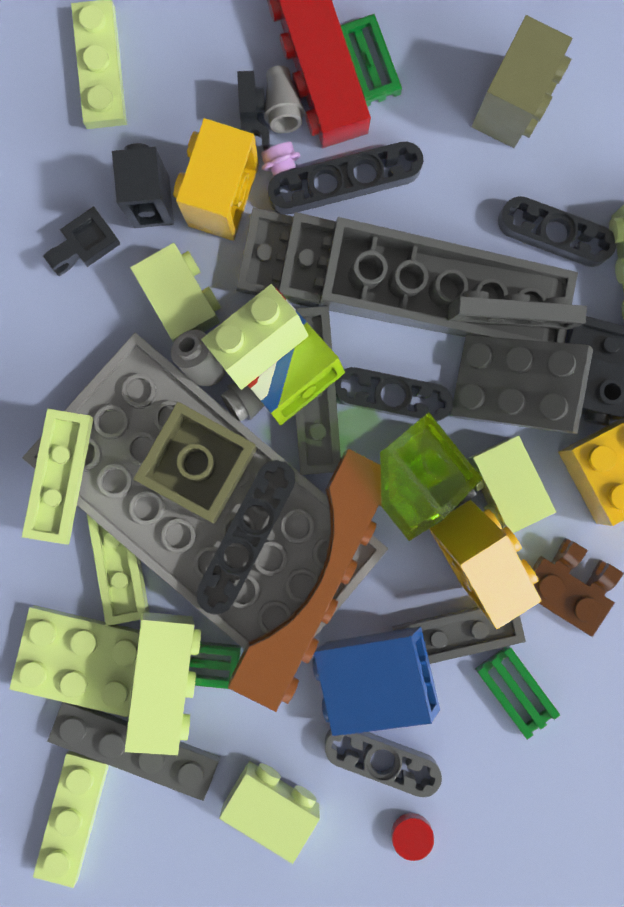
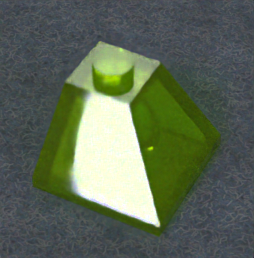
M429 412L380 452L381 507L408 541L444 520L482 480V477Z

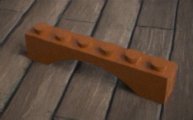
M347 449L343 453L325 489L330 510V537L326 559L319 577L306 599L286 620L268 633L248 641L229 679L228 689L274 712H277L281 702L286 704L290 702L299 683V679L294 677L301 661L308 664L313 657L319 640L314 638V635L321 622L328 624L338 605V600L333 597L340 583L345 585L349 583L358 564L357 561L353 560V557L360 544L366 546L369 543L376 529L377 523L371 520L378 506L385 508L394 493L396 485L391 483L395 472L351 449Z

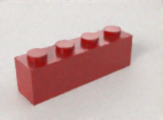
M267 0L273 22L280 21L284 33L279 35L286 60L293 58L297 72L292 73L294 86L299 98L306 97L310 109L305 111V117L311 136H319L323 149L368 134L371 116L332 0Z

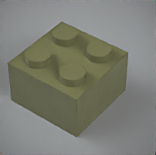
M525 15L471 127L512 148H515L522 135L530 138L538 121L540 122L553 96L551 95L556 85L561 81L572 60L565 53L573 38Z
M177 402L133 480L215 524L256 452V444L186 405Z

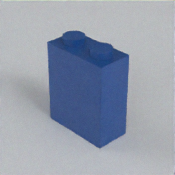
M421 626L328 641L315 650L312 668L316 680L321 683L324 697L322 699V713L325 721L330 723L332 736L432 724L440 711Z

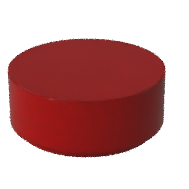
M407 813L400 816L394 822L391 829V838L394 849L399 856L409 861H418L425 858L431 852L434 846V834L426 818L416 813Z

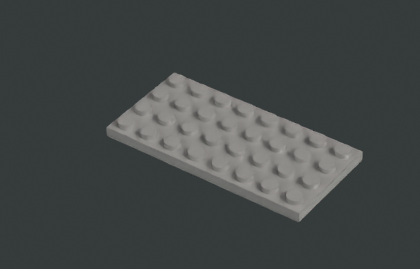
M134 333L64 410L65 412L93 417L77 506L245 649L248 641L268 633L286 620L302 604L316 583L326 559L330 537V510L327 496L303 475H300L294 467L137 333ZM177 402L186 405L256 444V452L215 524L133 480ZM41 437L22 457L34 469L36 467ZM279 460L286 462L295 473L294 488L234 604L228 611L222 614L213 615L205 612L197 602L196 593L198 586L258 471L269 461ZM279 468L275 473L267 472L264 478L269 481V486L265 494L257 489L253 498L266 500L276 509L280 500L271 498L278 486L287 487L288 482L283 479L285 472ZM259 505L249 507L244 515L245 524L252 530L263 529L269 521L267 510ZM373 535L366 546L359 545L353 557V560L358 562L355 572L347 585L340 583L333 597L338 600L334 614L388 550ZM233 543L226 548L224 559L230 567L241 568L249 560V551L243 544ZM218 565L213 571L214 574L222 575L218 584L214 588L207 586L205 592L210 596L208 603L213 606L219 601L225 603L228 601L229 596L225 595L223 591L229 579L235 585L240 580V576L227 574ZM323 622L320 623V625H319V627H318V629H317V631H316V633H315V635H314V638H315L316 635L321 631V629L326 625L325 623H323Z

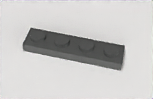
M329 306L297 308V312L332 350ZM335 382L296 413L300 475L334 473L341 459Z
M62 702L47 742L204 801L220 756L181 741L179 743L178 755L125 752L128 721L99 710Z

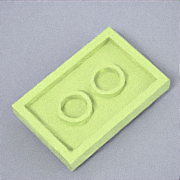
M36 605L31 606L28 610L9 689L128 717L139 630L116 624L106 626L104 621Z

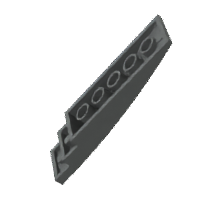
M253 207L236 291L257 295L272 284L289 303L309 307L329 306V311L463 337L473 335L565 343L566 329L448 321L449 304L463 296V292L484 291L489 293L490 299L504 300L505 295L525 294L530 296V302L545 303L546 298L565 297L571 299L572 305L578 272L342 217H337L336 221L297 212L294 213V216H289Z

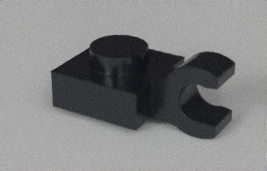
M237 71L240 130L260 137L262 139L263 151L270 148V136L268 129L258 121V113H265L264 86L256 87L254 71Z
M93 206L60 229L67 240L50 249L43 257L58 276H61L70 270L79 258L89 267L119 246L120 242Z

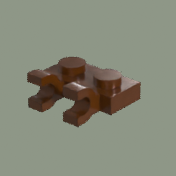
M565 538L551 562L542 556L539 557L532 568L539 581L533 585L541 599L540 605L593 638L615 604L605 594L617 585L624 573L611 564L599 560L587 583H583L569 573L582 561L588 550L576 542Z

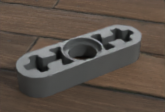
M330 729L326 734L325 753L328 760L337 767L417 797H429L436 793L441 785V771L436 761L428 754L370 732L332 736ZM344 736L350 737L351 746L361 751L363 750V742L369 743L363 753V763L358 762L359 754L353 750L346 749L343 755L338 754L337 746L333 743L334 740L341 742ZM381 749L388 750L394 755L393 765L385 771L375 769L370 763L372 755ZM402 757L407 758L405 761L407 768L414 771H420L423 766H427L431 778H423L421 783L417 784L414 774L402 769ZM401 769H402V777L399 778V777H397V776L399 775V773H400V771H401Z

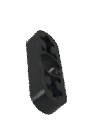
M518 196L510 199L498 216L499 228L506 236L588 267L601 265L616 250L617 243H615L614 234L609 228L527 197ZM517 209L523 211L522 218L527 220L520 226L514 225V217L509 215L514 214ZM541 216L543 220L538 225L536 234H534L531 230L536 224L533 223ZM550 222L563 224L567 230L566 240L563 242L550 240L546 234L547 224ZM578 231H581V234L577 238L578 240H580V242H578L574 246V248L570 247V244L575 240ZM593 238L599 239L598 246L604 250L593 255L590 253L591 246L584 242H590Z
M357 367L344 369L345 374L335 381L336 397L347 406L425 422H438L449 415L453 407V398L450 391L440 384ZM351 376L358 377L359 385L371 387V379L379 380L374 391L375 403L366 401L370 394L366 392H357L354 398L347 397V389L341 388V383L349 382ZM388 384L399 385L405 395L403 403L396 407L386 405L381 397V391L384 386ZM412 387L419 389L416 397L426 399L431 396L432 392L437 393V399L444 403V407L437 409L434 415L428 413L429 407L420 403L414 404V411L407 410L412 400Z

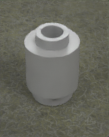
M200 330L184 332L172 345L171 358L173 362L196 385L213 386L219 383L225 375V369L202 342L201 339L206 334Z

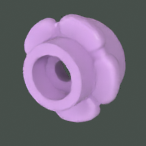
M292 142L275 145L261 153L264 161L262 169L264 171H272L273 177L281 172L296 169L294 161L300 157V153L294 151Z

